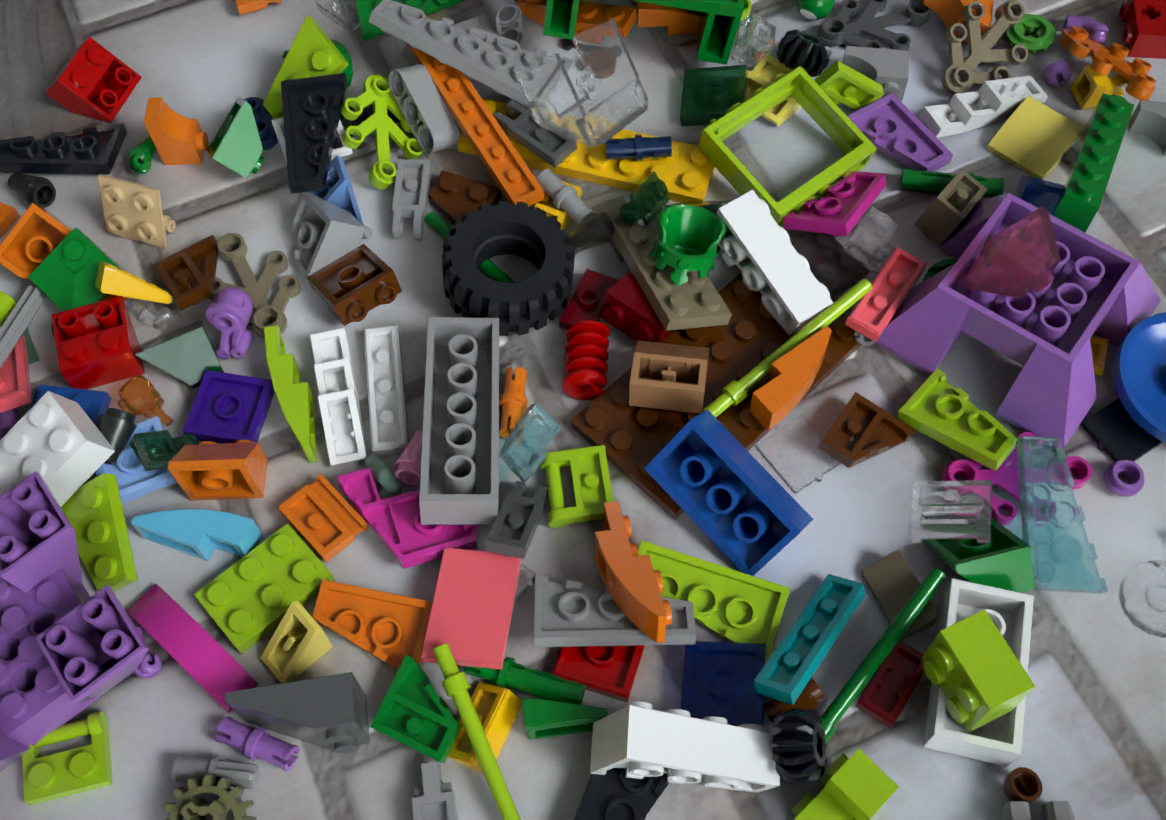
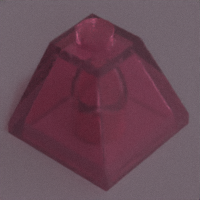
M1042 206L989 238L963 284L968 289L1017 298L1023 297L1032 290L1040 292L1053 281L1054 276L1052 272L1060 262L1048 210Z

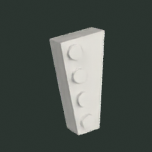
M753 190L718 209L716 215L724 221L726 226L723 238L717 243L725 252L721 258L729 267L736 264L742 271V282L750 291H759L762 294V305L789 336L802 329L833 304L826 286L818 282L810 271L807 259L803 255L798 254L790 243L787 231L783 227L778 226L770 214L767 203L763 199H759Z
M640 701L629 702L626 707L593 723L591 774L605 775L607 770L622 768L626 769V778L643 779L644 776L657 777L665 773L669 783L701 782V778H705V787L756 793L780 786V776L776 772V763L772 760L773 750L770 745L772 734L764 732V727L761 725L742 724L738 727L728 725L727 719L722 717L693 718L690 717L689 711L682 709H669L662 712L652 710V704Z

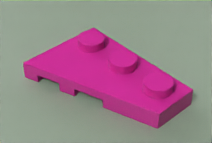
M852 172L829 187L828 195L822 199L812 198L804 203L805 210L796 215V213L791 212L784 216V228L826 233L835 237L847 236L886 186L885 174Z

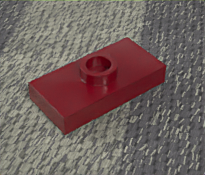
M586 269L559 320V327L567 330L571 325L581 321L600 322L601 318L598 315L605 291L613 286L618 279Z
M899 640L872 676L855 707L891 729L924 673V661L922 659L924 654Z

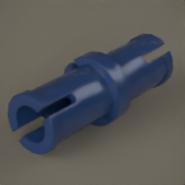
M635 135V138L606 139V160L628 158L642 161L643 158L672 157L671 136L650 138Z

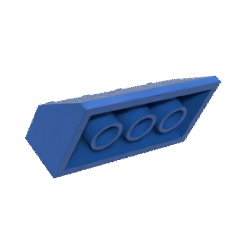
M709 410L692 418L644 468L730 561L745 574L754 576L813 520Z

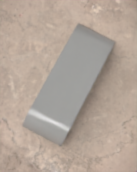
M416 64L391 70L388 75L389 88L421 149L425 153L430 154L457 146L460 138L458 127L426 67L422 64Z

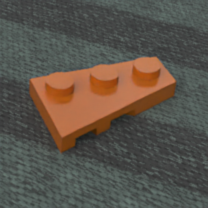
M322 579L312 618L399 670L406 655L416 659L422 667L423 660L421 655L433 602Z

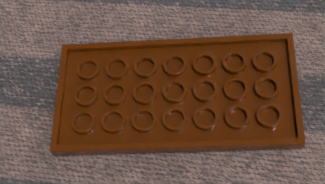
M742 272L718 292L732 313L728 325L674 330L663 342L709 348L703 409L723 393L722 389L733 380H740L797 333L795 332L789 336L762 305V294L759 291H750L742 282ZM844 313L828 325L832 332L822 365L813 384L802 400L862 345L855 339V330L845 325L848 316ZM631 367L604 391V394H600L571 419V427L592 446L605 445L607 460L675 520L684 511L644 468L699 413L629 406ZM769 375L747 392V397L737 406L731 405L716 417L747 451L769 432L749 411L753 392L768 383Z

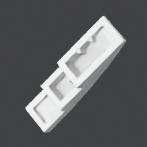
M1032 76L984 81L978 91L954 94L948 104L924 107L919 118L937 138L964 133L1007 119L1028 96L1041 103L1045 102L1048 96Z
M345 328L311 334L310 338L315 360L314 369L319 391L318 400L330 466L366 460L367 452L347 331Z

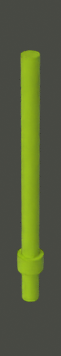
M865 278L860 280L740 380H733L722 389L723 393L702 411L709 410L715 417H718L731 405L737 406L747 397V392L769 375L771 364L825 326L831 324L873 289L872 284Z
M448 643L434 648L433 652L445 679L442 681V685L447 697L453 698L502 820H521L467 691L471 688L464 672L459 671Z

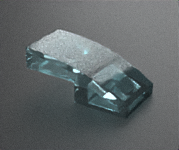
M530 404L507 437L499 457L522 482H526L548 455L544 449L559 432L560 427L539 404Z

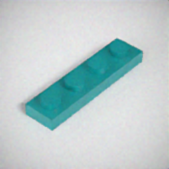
M831 574L826 576L755 678L756 693L794 705L865 597L863 583Z

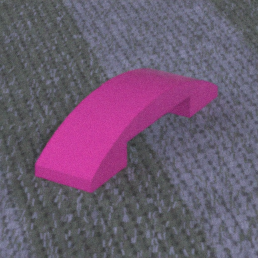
M157 584L126 610L228 713L233 708L225 701L226 692L255 688L258 685L249 673Z

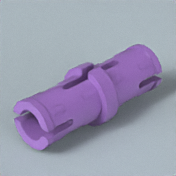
M227 716L222 719L216 731L224 733L223 735L215 734L217 742L244 752V756L252 761L261 759L287 772L292 769L298 759V756L292 755V753L298 754L300 751L299 746L271 736L270 731L263 727L255 729Z

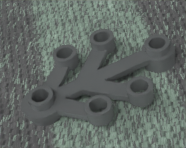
M843 0L837 16L825 19L818 28L817 36L829 46L845 44L848 46L882 49L879 41L865 40L855 35L862 33L891 44L890 49L908 51L911 42L908 35L903 33L897 34L884 28L909 23L914 27L922 26L929 20L932 9L925 6L923 0H910L906 11L875 17L878 12L885 10L887 0H869L858 21L846 24L848 19L855 18L858 15L860 4L858 0Z

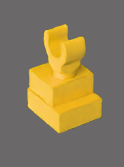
M1085 65L1070 87L1081 109H1092L1096 107L1103 93L1110 96L1117 95L1123 97L1125 94L1121 87L1128 85L1129 81L1119 74L1108 78L1107 75L1094 71L1090 67L1091 65Z

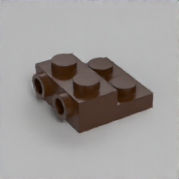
M365 244L306 277L311 288L326 302L330 312L344 326L351 322L362 321L369 311L379 305L390 304L395 300L397 294L402 292L394 271Z

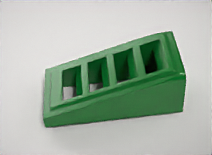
M522 698L525 728L530 740L593 732V723L608 716L607 708Z

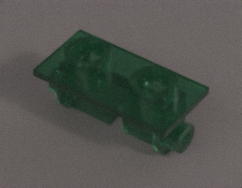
M655 171L629 196L631 201L625 203L620 208V217L627 223H633L642 219L646 226L670 200L668 189L665 183L658 178Z

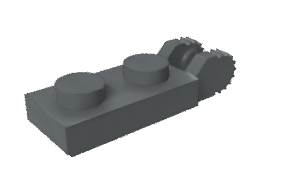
M510 100L505 104L507 113L515 119L514 121L500 112L493 114L505 134H508V136L554 168L577 149V141L532 109H526L514 100Z
M516 481L511 493L507 494L487 537L486 551L509 557L525 558L543 514L548 487L539 486L534 498L525 497V482Z

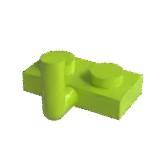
M838 60L814 79L836 105L841 102L856 111L877 101L884 95L881 84Z

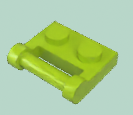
M605 445L548 452L541 455L540 465L541 469L545 471L550 512L547 514L549 527L563 528L572 523L602 520L603 503L614 502ZM570 466L576 506L565 508L560 469Z
M102 710L90 713L86 719L67 723L56 728L39 740L35 746L31 744L29 746L31 749L22 755L24 803L28 805L113 784L108 719ZM91 734L92 744L40 757V747Z

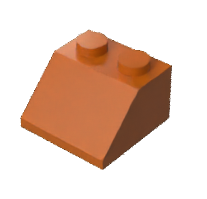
M238 440L235 443L218 444L212 441H203L197 445H184L169 461L168 469L191 501L264 498L268 458L259 442Z

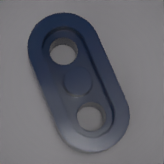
M258 97L244 99L252 107L263 151L273 148L278 143V138L271 121L273 118L263 105L264 100Z

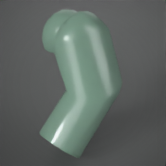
M378 455L368 456L364 466L365 469H371L373 477L383 486L378 491L380 499L402 494V486L390 466Z

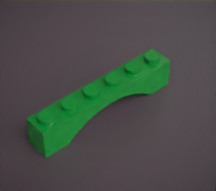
M1102 94L1085 126L1080 140L1082 141L1081 148L1052 216L1083 232L1087 231L1100 208L1134 104L1128 103L1121 96Z

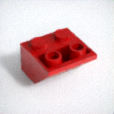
M88 37L74 51L45 94L71 113L111 123L142 77L91 37Z
M122 296L52 314L59 372L72 388L88 390L145 374L143 359L135 355L141 351Z

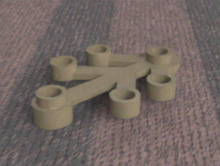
M1008 0L998 6L995 11L996 22L982 39L980 19L985 14L984 5L979 1H973L964 7L963 17L966 20L967 29L963 24L955 23L945 31V39L949 44L950 66L945 70L942 78L946 91L952 94L965 93L971 89L972 85H982L984 81L998 80L997 73L1001 74L1002 79L1011 78V72L1005 66H999L991 72H973L979 63H1010L1016 66L1027 60L1029 53L1023 44H1017L1010 49H991L1007 28L1016 25L1022 20L1024 6L1021 2ZM971 8L975 9L976 16L972 14ZM953 30L958 32L959 38L954 36ZM968 35L969 56L964 61L961 42ZM1015 51L1019 53L1020 59L1015 56ZM957 74L961 77L962 82L959 81Z
M238 233L223 235L217 244L220 254L224 260L233 263L244 287L224 283L220 278L215 277L214 287H219V289L213 291V295L208 298L214 301L218 292L227 287L240 288L250 295L256 312H252L247 325L253 326L255 333L264 339V327L278 325L282 334L287 327V318L283 312L290 298L296 297L301 291L297 277L285 275L279 280L278 286L280 289L271 305H268L265 298L277 275L285 272L289 266L286 255L281 251L269 253L266 257L267 264L257 282L245 258L248 249L243 237ZM277 260H282L279 264H273ZM289 284H294L291 288H285Z

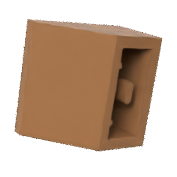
M638 340L634 351L629 384V406L701 414L709 348Z

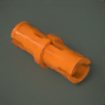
M512 367L505 370L504 394L499 398V406L502 409L499 435L505 439H511L512 430H514V439L522 436L523 412L527 409L528 400L525 396L527 371L520 367L515 368V377L512 376Z

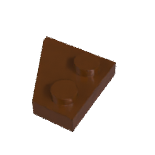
M213 235L154 264L181 311L213 295L219 253L218 243Z
M855 392L818 448L846 467L851 468L907 442L915 430Z

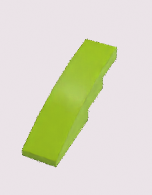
M278 325L264 327L266 358L274 391L291 431L310 463L317 462L315 398L308 382L301 383L300 369L293 353L286 354V343Z

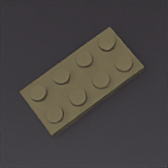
M658 225L615 228L612 239L666 331L728 325L732 313L708 275L700 279L697 271H687V275H689L688 282L677 286L670 278L671 272L675 268L666 265L663 270H660L655 266L657 256L653 258L649 254L654 247L652 241L657 239Z

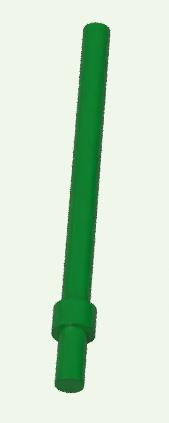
M935 567L932 568L821 715L822 729L826 732V744L836 732L835 725L946 579V575L941 570Z

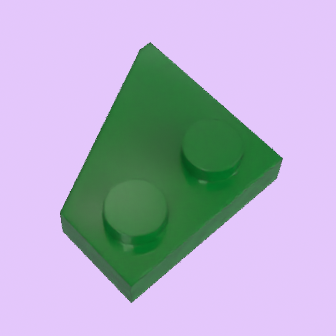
M408 655L405 656L370 725L371 728L443 764L463 726L417 660Z

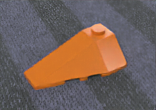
M32 203L0 244V264L18 277L30 280L28 276L73 229L49 211ZM110 294L105 300L119 296ZM122 296L125 305H127L129 301L132 299L130 297Z

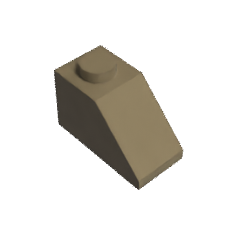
M961 169L914 225L926 237L933 239L941 245L964 220L988 189Z

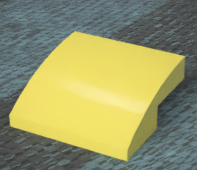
M766 53L751 72L746 70L728 92V96L743 104L750 99L760 87L766 89L774 83L780 74L786 75L793 70L785 67L777 58ZM790 96L761 116L780 126L801 105Z
M1028 96L999 129L988 144L987 150L1031 177L1044 180L1059 164L1063 154L1081 136L1084 127Z

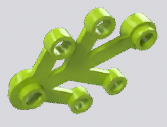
M371 75L365 80L364 90L360 96L346 99L341 106V114L348 120H356L363 109L370 104L373 105L374 114L358 126H349L342 135V141L347 147L356 149L361 145L365 137L375 131L377 162L369 170L368 178L374 187L385 190L395 182L397 173L395 165L390 162L389 136L402 149L407 159H418L424 151L419 146L416 138L409 139L387 115L388 108L401 121L402 128L406 132L412 133L389 88L388 79L381 75ZM348 106L352 107L355 112L351 111ZM349 134L354 135L357 140L352 139ZM410 146L413 147L416 150V152L412 151Z

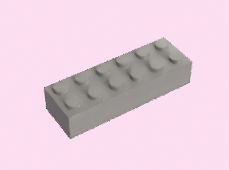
M428 317L419 495L421 525H493L498 515L499 318Z

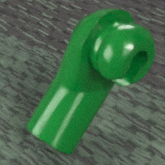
M150 136L130 150L129 164L135 173L144 174L151 168L152 154L157 152V149Z

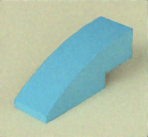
M178 509L159 511L135 516L131 521L132 526L142 538L205 561L210 560L215 549L242 558L257 546L262 536L253 519L213 510Z

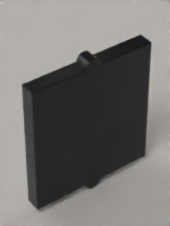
M1119 398L1080 424L1098 443L1097 448L1104 450L1114 461L1130 460L1135 462L1163 443L1146 432L1133 420Z

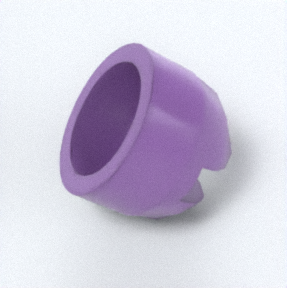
M1058 60L1048 65L1043 70V75L1049 85L1059 88V82L1064 80L1066 84L1069 82L1072 72L1067 60Z

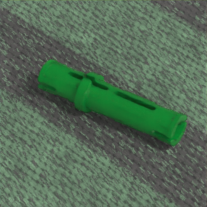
M903 168L900 189L941 193L957 174ZM967 172L988 189L982 197L992 198L1003 194L1004 178L974 176V173Z
M508 656L504 659L502 670L465 666L466 668L464 669L465 674L497 683L499 687H510L556 702L581 705L586 689V684L570 681L547 672L515 663V659Z

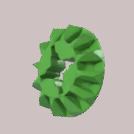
M1024 14L1022 20L1016 25L1007 28L1005 38L1010 40V47L1023 44L1032 55L1037 51L1045 52L1049 46L1053 45L1056 37L1054 26L1047 19L1034 14Z

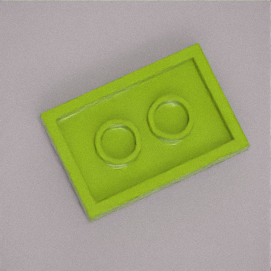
M287 523L196 592L194 596L242 655L280 624L292 602L298 601L304 606L319 593L322 579L334 582L335 578L289 523Z

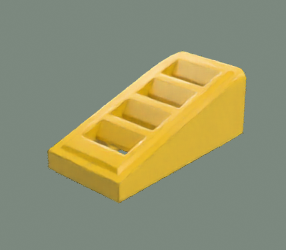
M99 262L95 286L101 293L165 304L172 303L173 296L166 290L107 262Z

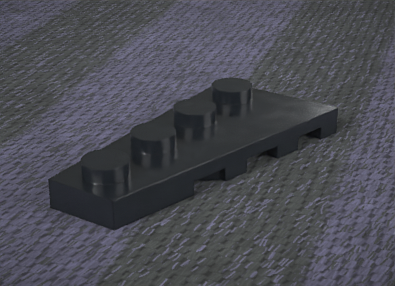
M121 123L112 125V130L98 132L96 127L83 129V134L65 136L63 131L51 133V135L42 140H35L34 136L0 140V172L110 174L127 131L124 124Z

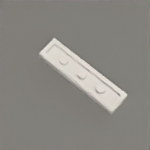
M398 325L364 329L372 453L378 456L403 453L409 444L399 327Z

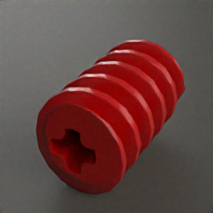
M581 321L571 325L566 331V354L564 355L565 366L563 368L562 390L571 398L594 400L600 394H604L602 387L607 384L605 374L608 372L606 361L609 357L607 352L609 340L607 338L610 336V328L606 324L597 321Z

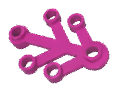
M1023 432L1017 438L1014 450L996 471L992 469L979 470L982 464L971 458L967 460L961 459L952 461L945 466L941 480L944 487L950 493L957 496L971 495L991 510V518L1003 526L1009 525L1017 515V508L1011 501L998 498L984 485L998 486L1029 509L1028 515L1033 522L1046 524L1055 514L1053 503L1047 499L1039 498L1022 484L1060 483L1067 489H1079L1090 479L1092 468L1085 459L1078 456L1067 457L1059 467L1017 468L1026 457L1033 456L1040 447V439L1036 434ZM1022 441L1031 443L1033 448L1025 447ZM1067 472L1074 474L1077 479L1071 478ZM960 476L965 479L966 483H961L954 477ZM1041 507L1045 509L1047 515L1039 514L1036 508ZM998 509L1007 510L1010 516H1002Z

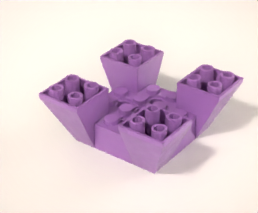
M1006 193L976 203L941 247V250L958 258V261L914 286L875 344L928 375H931L939 368L963 333L1024 367L998 408L996 415L1025 432L1036 434L1040 441L1062 452L1097 399L1090 338L1093 334H1096L1101 338L1109 339L1110 343L1118 346L1123 337L1134 326L1152 315L1161 300L1140 261L1026 201Z
M37 471L0 496V772L30 750L29 746L31 744L35 746L44 736L64 725L132 674L149 650L111 587L106 585L90 597L82 581L75 529L43 477Z

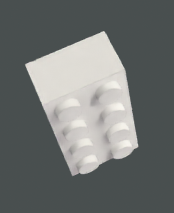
M47 391L0 440V496L37 471L43 477L59 505L62 506L115 450L77 402Z
M952 578L941 595L937 635L941 630L985 609L1028 674L1034 596ZM931 682L923 747L1008 767L1021 755L1026 697L1012 711L968 733L964 725L957 723L951 716L946 705L947 698L939 685H934Z

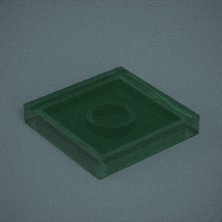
M734 65L685 69L680 111L681 126L709 125L710 120L714 118L718 120L725 116L726 112L738 102L743 104L746 101L747 66Z

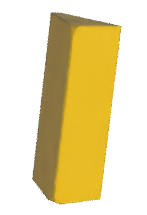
M479 682L471 700L497 760L523 702L507 688ZM463 725L447 758L483 773Z

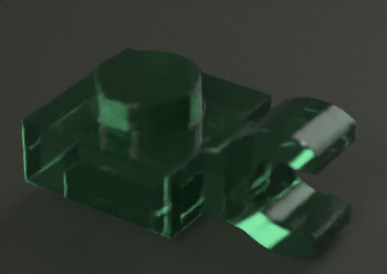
M168 430L134 434L130 446L145 470L152 471L168 468L169 461L184 445H197L200 442L194 434L172 438Z

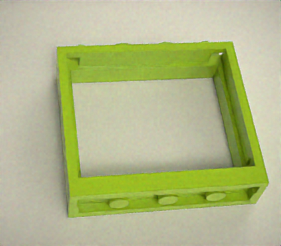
M801 66L789 74H780L774 83L766 89L760 87L743 104L740 102L734 104L726 112L725 116L716 120L714 118L710 120L709 126L701 130L702 135L698 144L701 152L741 196L753 190L759 199H763L767 203L770 214L778 226L784 224V216L791 212L796 213V215L805 209L804 203L812 198L819 200L828 193L829 187L852 172L860 171L866 167L877 150L873 143ZM792 96L846 155L785 198L776 202L722 141Z

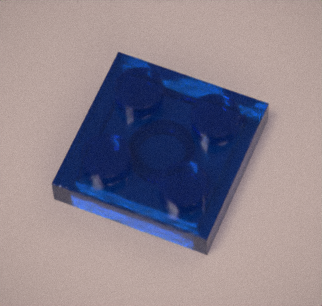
M696 641L695 644L685 645L680 709L689 711L690 717L703 719L704 717L715 716L727 719L728 725L739 727L742 724H757L764 727L765 695L756 693L754 680L767 663L766 644Z

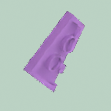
M893 93L847 115L878 150L911 169L934 172L951 162L953 154Z

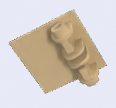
M99 174L98 181L107 233L166 248L165 235L175 230L176 223L174 220H171L170 216L163 215L160 189Z

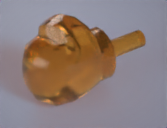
M142 375L134 376L120 388L118 406L123 411L129 412L134 416L142 414L146 418L152 415L158 416L166 426H170L173 423V420L161 409L164 399L146 377Z

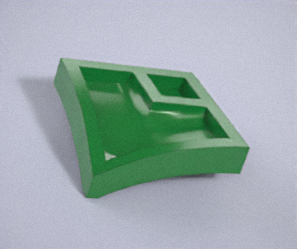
M75 227L28 278L63 312L104 301L110 295L101 293L95 286L100 261L107 262L122 270L124 269L80 229Z

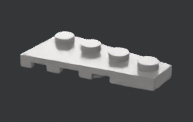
M535 574L534 647L692 645L696 642L693 602L661 597L662 601L668 600L670 603L672 624L666 625L665 642L656 643L641 632L625 616L606 588L605 591L584 588L583 582L567 580L566 584L549 581L548 576Z

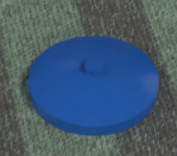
M1166 312L1150 316L1134 326L1119 343L1113 360L1114 385L1124 408L1140 427L1166 443Z

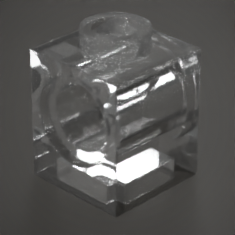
M751 13L739 23L729 57L750 69L773 52L776 27L755 13Z

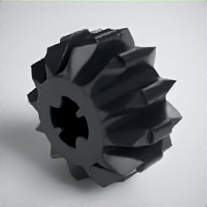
M795 29L787 31L784 38L782 37L776 55L779 62L783 63L785 67L795 70L801 66L810 77H816L826 69L832 52L829 45L824 43L822 39L807 34L805 31L800 32Z
M804 708L790 709V711H782L780 714L775 715L773 727L770 730L772 734L770 745L773 750L772 760L776 763V772L784 781H794V783H808V781L818 780L819 777L823 776L827 762L826 732L822 729V720L814 710H804Z

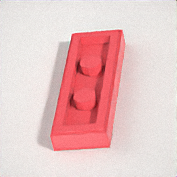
M896 247L872 282L873 289L860 299L847 318L845 325L877 342L924 272L928 263Z

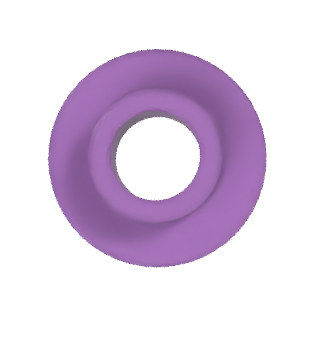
M1119 460L1108 466L1104 473V481L1106 486L1116 495L1130 497L1136 495L1142 489L1144 473L1137 463L1130 460ZM1118 476L1125 477L1128 480V484L1122 482Z

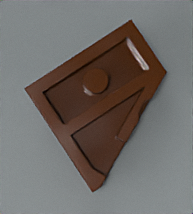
M444 170L441 171L428 193L430 202L439 211L444 212L447 215V219L453 225L457 221L462 223L463 215L471 210L474 213L477 212L478 207L487 203L490 206L498 205V201L502 197L500 188Z

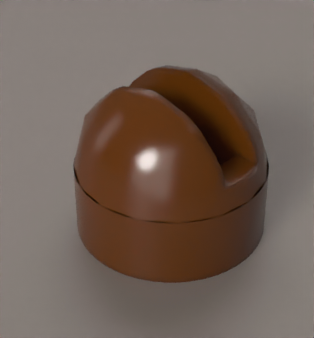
M1018 767L1006 776L1003 790L1010 801H1025L1030 804L1041 796L1042 783L1034 771L1026 767Z

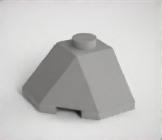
M301 192L290 219L291 233H296L297 250L292 251V264L307 280L306 277L356 249L362 241L365 227L351 213L309 192Z

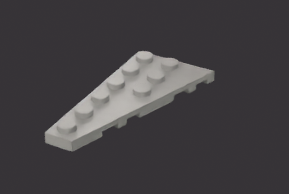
M383 0L371 12L369 23L379 27L383 32L394 35L407 42L411 47L420 49L435 57L440 63L448 64L464 73L468 78L487 85L496 93L505 95L520 103L526 109L530 108L537 113L542 110L569 71L573 62L572 59L563 57L562 61L546 57L547 51L536 48L535 52L521 49L517 41L470 26L469 31L454 27V20L443 17L442 21L427 18L422 10L393 0Z

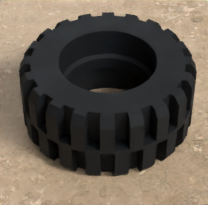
M498 201V205L490 206L489 203L478 207L477 212L474 213L471 210L463 215L462 223L459 221L454 223L449 230L450 235L444 240L442 270L445 295L450 299V306L455 313H462L463 318H499V336H508V332H517L518 335L528 334L529 328L534 327L535 330H539L547 326V318L552 321L560 315L561 307L566 306L570 298L575 254L574 247L570 245L571 238L566 230H561V223L553 216L547 218L546 211L535 207V209L528 208L527 203L517 202V205L508 204V201ZM511 254L529 260L539 271L521 282L502 283L486 277L478 270V267L483 261L491 257Z

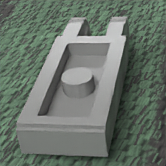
M398 159L392 203V234L394 239H402L404 233L403 218H414L412 224L414 239L423 238L424 218L427 215L428 193L432 172L431 160Z

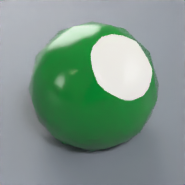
M797 0V7L802 16L815 21L824 19L832 12L835 0Z

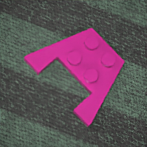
M370 468L337 476L342 492L403 569L442 558L444 548L466 550L477 548V525H421L420 489L380 499Z

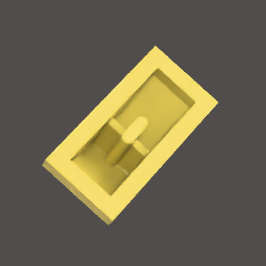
M295 601L289 606L260 659L280 683L292 682L329 651L333 645L312 616L298 601Z

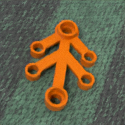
M1072 26L1071 29H1063L1060 44L1068 49L1072 55L1086 59L1090 53L1092 57L1090 67L1094 71L1108 75L1111 69L1129 81L1125 88L1129 95L1139 100L1149 101L1156 90L1154 85L1157 82L1153 77L1147 75L1152 68L1150 63L1139 58H1135L1132 63L1125 61L1130 52L1127 47L1119 43H1112L1111 47L1090 40L1088 38L1089 33L1078 26Z

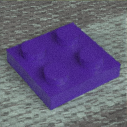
M206 370L182 432L186 438L221 444L235 443L238 440L258 442L275 393L272 380Z

